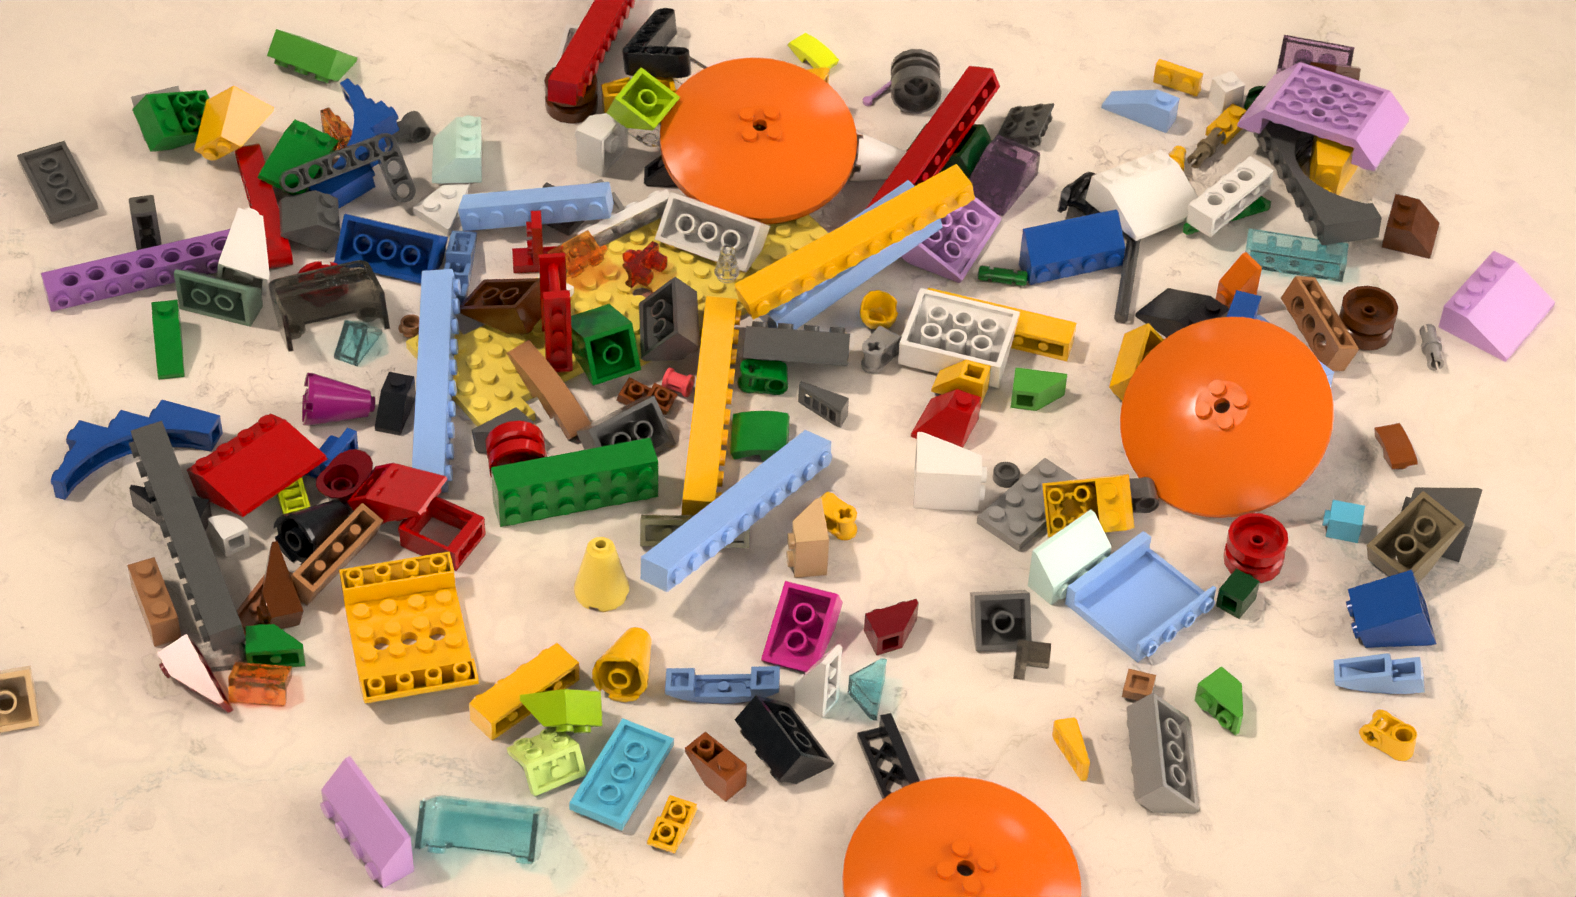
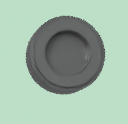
M1000 462L993 469V481L1000 487L1010 488L1019 480L1020 470L1014 463Z

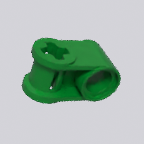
M749 358L741 362V376L738 378L737 383L741 391L781 395L787 391L788 366L783 361Z

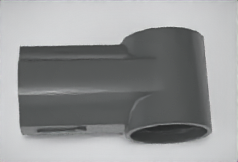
M410 111L403 116L401 121L397 122L399 131L392 134V136L395 137L397 143L410 139L418 143L425 141L430 136L431 130L418 111ZM385 138L387 147L391 146L389 139Z

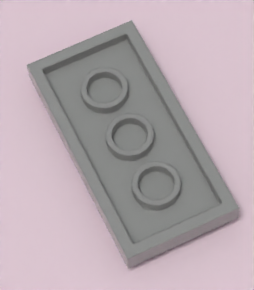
M1044 458L977 516V524L1019 552L1047 527L1042 483L1074 480L1077 478Z

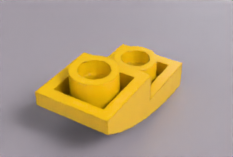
M669 795L661 816H657L647 844L675 853L690 827L697 811V804Z

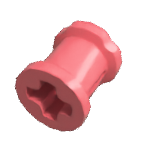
M669 367L664 374L662 386L680 392L684 397H688L692 392L695 376L677 373L673 368Z

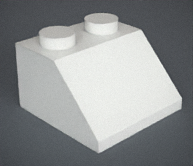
M607 113L589 116L576 128L577 148L575 154L577 155V167L602 177L628 149V128H625Z

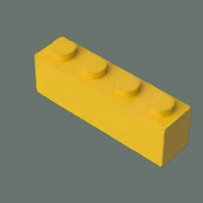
M558 643L542 650L537 657L528 663L520 665L515 672L506 678L498 680L486 692L476 695L469 703L470 721L493 741L532 714L520 701V695L569 688L580 680L579 662Z

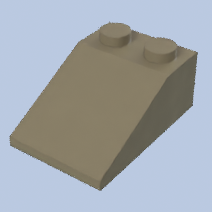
M1422 491L1367 544L1368 560L1387 576L1412 570L1419 583L1434 567L1464 528L1465 524L1426 492Z

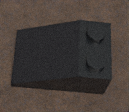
M1167 288L1136 312L1135 317L1145 324L1149 323L1157 332L1167 338L1189 325L1204 320L1227 317L1230 308L1209 295Z

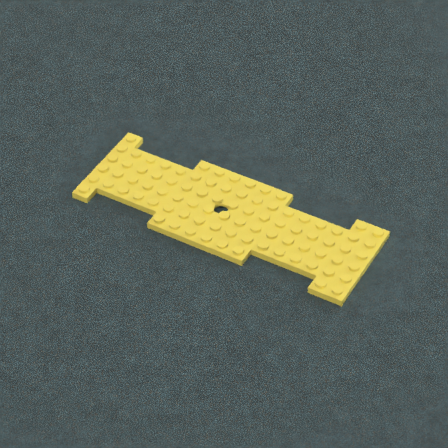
M810 215L787 222L766 224L770 228L763 249L748 271L744 272L655 240L662 219L659 218L566 263V283L574 286V294L571 296V316L606 304L613 306L632 322L640 365L643 366L651 362L641 359L639 303L645 297L642 295L634 296L632 294L634 290L646 288L653 293L674 277H677L696 290L699 337H701L706 296L737 299L736 309L741 310V316L748 313L738 299L734 284L828 234V232ZM541 319L534 326L533 330L525 335L507 334L486 324L464 335L459 330V334H455V339L458 342V355H454V359L457 361L458 372L457 375H453L457 388V395L452 396L454 402L477 427L515 407L532 421L536 420L535 412L526 403V401L533 397L506 353L530 340L545 358V334L542 332ZM419 335L406 340V348L416 359L418 358ZM573 353V371L556 372L563 382L584 373Z

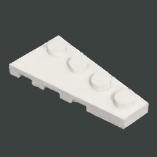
M666 189L662 192L655 191L647 199L639 203L637 201L632 202L625 207V210L611 213L609 219H602V221L594 225L590 223L583 226L577 232L580 246L584 250L612 239L615 232L626 234L633 231L636 224L642 222L647 225L655 221L657 216L664 213L670 195L668 190Z

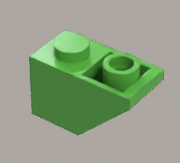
M1016 367L1010 408L1037 411L1065 395L1067 374Z
M1221 666L1198 683L1194 701L1197 702L1202 710L1207 711L1218 720L1223 728H1227L1234 735H1237L1243 718L1242 683Z

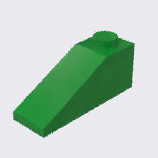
M178 300L151 302L158 380L185 377Z

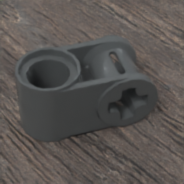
M1148 477L1130 478L1133 513H1150L1155 511L1159 507V499L1153 479Z

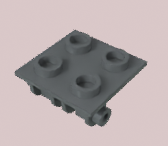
M1040 103L1032 106H1016L1011 108L996 139L1026 137L1030 147L1039 146L1049 123L1052 121L1051 111L1054 103Z

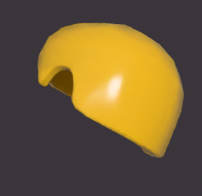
M880 290L869 291L863 297L859 313L862 322L871 329L876 330L879 326L889 329L896 322L898 316L896 309L897 300L888 292Z

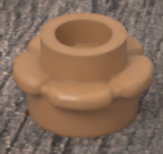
M413 314L404 316L398 327L399 332L408 338L419 335L420 317Z

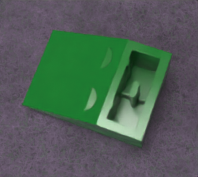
M206 90L146 94L132 110L150 152L172 150L196 142L206 101L209 99Z

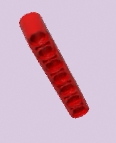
M260 144L242 146L235 150L236 160L251 209L259 212V215L263 216L269 270L293 265L289 241L281 237L279 207L271 184L258 179V174L265 164Z

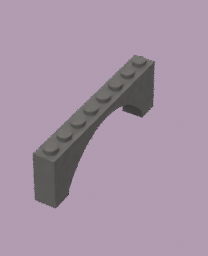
M1272 121L1268 122L1260 134L1253 132L1254 137L1258 138L1261 143L1262 150L1267 153L1271 165H1274L1279 178L1285 183L1287 192L1291 193L1294 198L1296 207L1300 208L1304 220L1309 223L1313 235L1318 238L1322 246L1379 238L1382 217L1373 203L1366 204L1336 195L1313 182L1299 167L1296 156L1306 144L1314 139L1313 134L1297 131L1292 127L1276 124Z

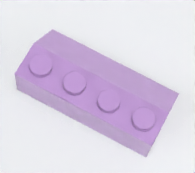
M350 756L345 758L321 789L323 802L320 803V807L327 819L332 818L334 820L339 836L342 839L347 838L350 842V849L355 858L363 860L369 877L372 880L377 879L382 888H385L414 872L411 837Z

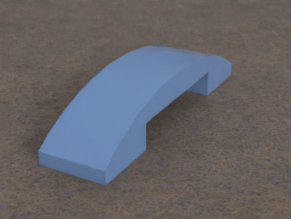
M780 666L751 667V674L696 675L695 668H666L665 694L686 701L715 704L742 703L751 701L755 695L766 698L779 693Z

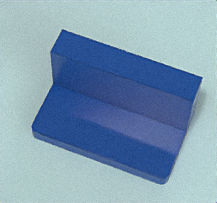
M347 428L339 438L330 435L319 449L326 455L327 460L305 475L317 479L320 473L340 453L358 449L357 431Z

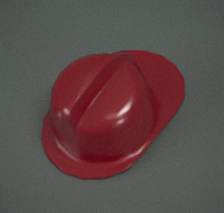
M358 449L340 453L317 477L316 487L318 491L326 496L329 501L337 500L343 504L348 503L351 496L371 474L373 469L371 457L365 451Z

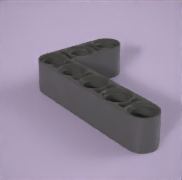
M388 133L377 134L282 172L279 177V184L283 190L297 192L377 160L393 199L399 202H409L416 193L397 140ZM383 137L388 138L391 143L389 150L386 152L380 150L378 146L379 140ZM360 146L366 148L368 153L363 161L358 160L355 156V151ZM337 155L344 159V166L340 170H336L332 166V159ZM391 161H396L400 165V170L396 175H392L388 171V164ZM312 165H318L321 169V175L317 179H312L308 174V170ZM289 174L296 175L298 183L294 188H289L285 184V178ZM401 184H405L409 188V194L405 198H401L397 194V188Z

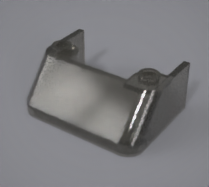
M357 260L274 279L268 284L279 331L288 352L294 351L292 340L300 338L305 333V324L354 313L358 319L364 322H372L379 318L384 329H390L384 291L367 261Z

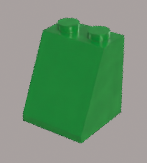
M606 304L571 316L572 353L593 386L641 370L633 324L613 306Z

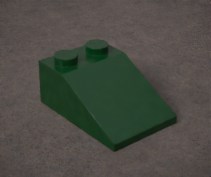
M973 124L940 172L957 164L968 179H972L995 147L984 124Z

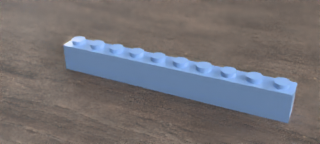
M453 269L422 271L412 468L446 476L448 480L441 487V493L448 492L449 481H453V468L449 464L450 460L454 459V447L450 440L455 438L454 423L451 422V417L456 416L455 402L452 401V396L457 395L456 381L453 380V375H457L458 372L457 361L454 359V355H458V342L455 339V334H459V322L456 319V314H460V303L456 297L457 294H461L460 280L455 279Z
M804 430L641 557L640 579L665 592L680 584L683 579L698 570L702 564L711 557H714L726 545L732 543L736 537L747 531L760 518L765 517L770 510L780 505L784 499L795 493L823 468L828 467L832 460V441Z

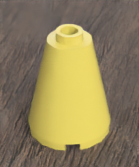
M597 537L587 544L574 583V594L577 601L584 608H598L599 612L614 610L625 602L629 592V582L614 543L608 538Z

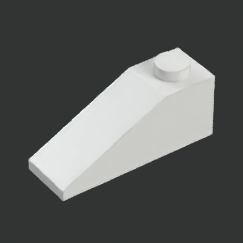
M837 644L805 674L799 675L794 683L795 702L822 718L839 700L842 646Z

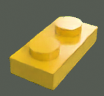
M1159 59L1155 65L1153 82L1197 97L1201 91L1203 73Z
M1232 103L1206 128L1205 135L1208 136L1215 127L1222 130L1217 137L1225 132L1226 138L1221 143L1226 145L1243 129L1237 127L1247 110Z

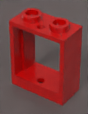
M437 496L428 504V510L422 516L417 518L409 517L402 520L398 528L400 546L421 556L450 551L453 569L457 571L486 535L485 518ZM432 517L461 530L448 547L419 534Z

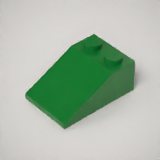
M295 119L284 131L258 174V179L283 190L279 184V177L282 172L336 151L339 140ZM312 165L308 170V174L312 179H317L321 175V169L318 165ZM289 174L285 178V184L289 188H294L298 183L296 175ZM307 187V188L302 189V190L297 191V192H287V193H289V194H291V195L294 196V195H298V194H302V193L309 192V189H308V187Z

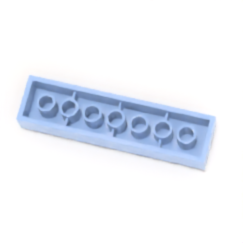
M907 180L848 222L915 186ZM941 219L930 223L922 230L908 235L900 242L884 248L878 254L862 260L856 266L840 272L834 278L816 285L810 291H805L788 303H783L759 318L763 322H768V327L778 328V323L794 324L793 329H798L943 228Z

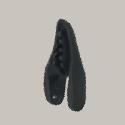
M1084 173L1061 191L1058 212L1062 213L1067 210V206H1074L1082 210L1085 215L1101 213L1085 200L1093 175H1096L1095 173Z

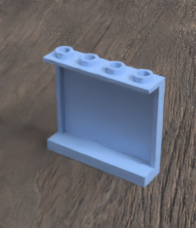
M1144 531L1067 587L1065 601L1068 607L1137 663L1144 657L1153 655L1157 648L1165 641L1170 642L1182 628L1190 627L1202 613H1208L1215 604L1214 597L1216 592L1215 586H1212L1207 591H1203L1151 550V536Z

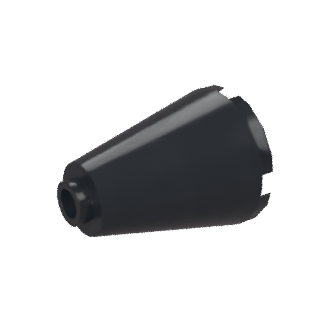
M332 500L281 515L274 523V529L277 527L278 532L275 540L278 542L281 552L290 561L294 562L297 560L302 562L300 564L302 565L349 517V510L340 501Z

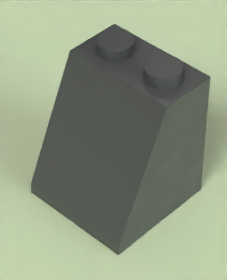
M1415 487L1411 498L1406 496L1401 512L1424 491L1465 524L1464 528L1441 556L1460 562L1483 489Z

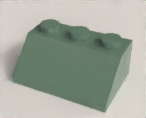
M176 269L174 271L179 309L251 327L263 307L261 288L190 270Z

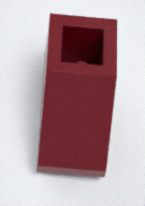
M917 599L902 601L896 605L874 609L871 612L865 613L864 633L876 656L903 648L917 621L919 605Z

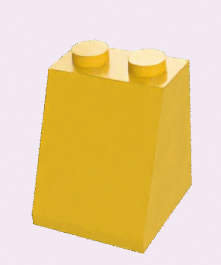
M234 85L207 99L194 151L202 154L205 159L215 161L241 148L269 117L274 107Z
M1314 135L1309 158V178L1320 187L1340 195L1358 166L1351 164L1354 148Z

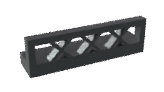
M891 713L880 715L879 728L857 733V739L882 799L892 793L886 789L889 781L901 785L902 788L920 781ZM881 737L883 745L879 750L869 746L867 740ZM880 758L892 763L893 766L889 772L877 767Z

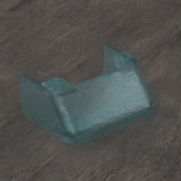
M432 795L420 800L415 848L422 849L428 847L427 852L444 854L446 848L453 847L505 853L516 857L517 863L533 864L541 856L549 808L455 796Z

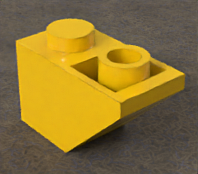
M963 360L939 370L931 392L942 395L959 389L981 397L982 404L989 388L991 366Z

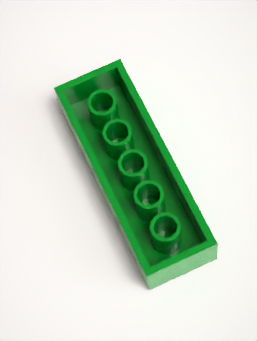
M651 438L491 467L493 504L500 527L658 497V458Z

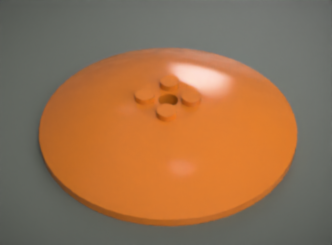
M1221 317L1204 320L1178 330L1165 338L1146 355L1135 370L1126 388L1120 414V431L1124 450L1138 478L1148 477L1153 479L1158 498L1179 510L1194 515L1216 518L1238 517L1264 510L1279 503L1300 488L1312 475L1322 460L1330 442L1334 421V402L1322 365L1313 352L1296 336L1281 327L1262 320L1246 317ZM1226 402L1230 404L1228 411L1225 413L1215 411L1219 403Z
M932 778L907 785L891 793L878 802L860 821L851 837L844 859L842 875L844 897H1081V880L1078 864L1069 842L1057 824L1040 807L1023 795L999 784L976 778ZM968 866L973 871V874L963 876L958 873L957 868Z

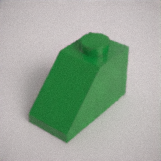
M275 624L246 626L248 670L306 666L303 644Z

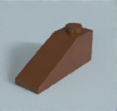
M274 541L271 544L267 559L260 604L257 606V616L261 623L264 622V625L275 624L279 628L285 629L300 625L304 611L277 541Z

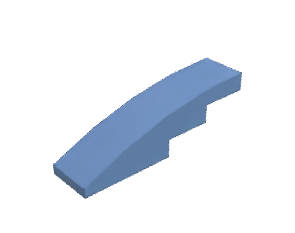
M452 231L446 250L444 269H453L455 279L460 280L461 294H457L456 299H459L460 305L468 295L477 232Z

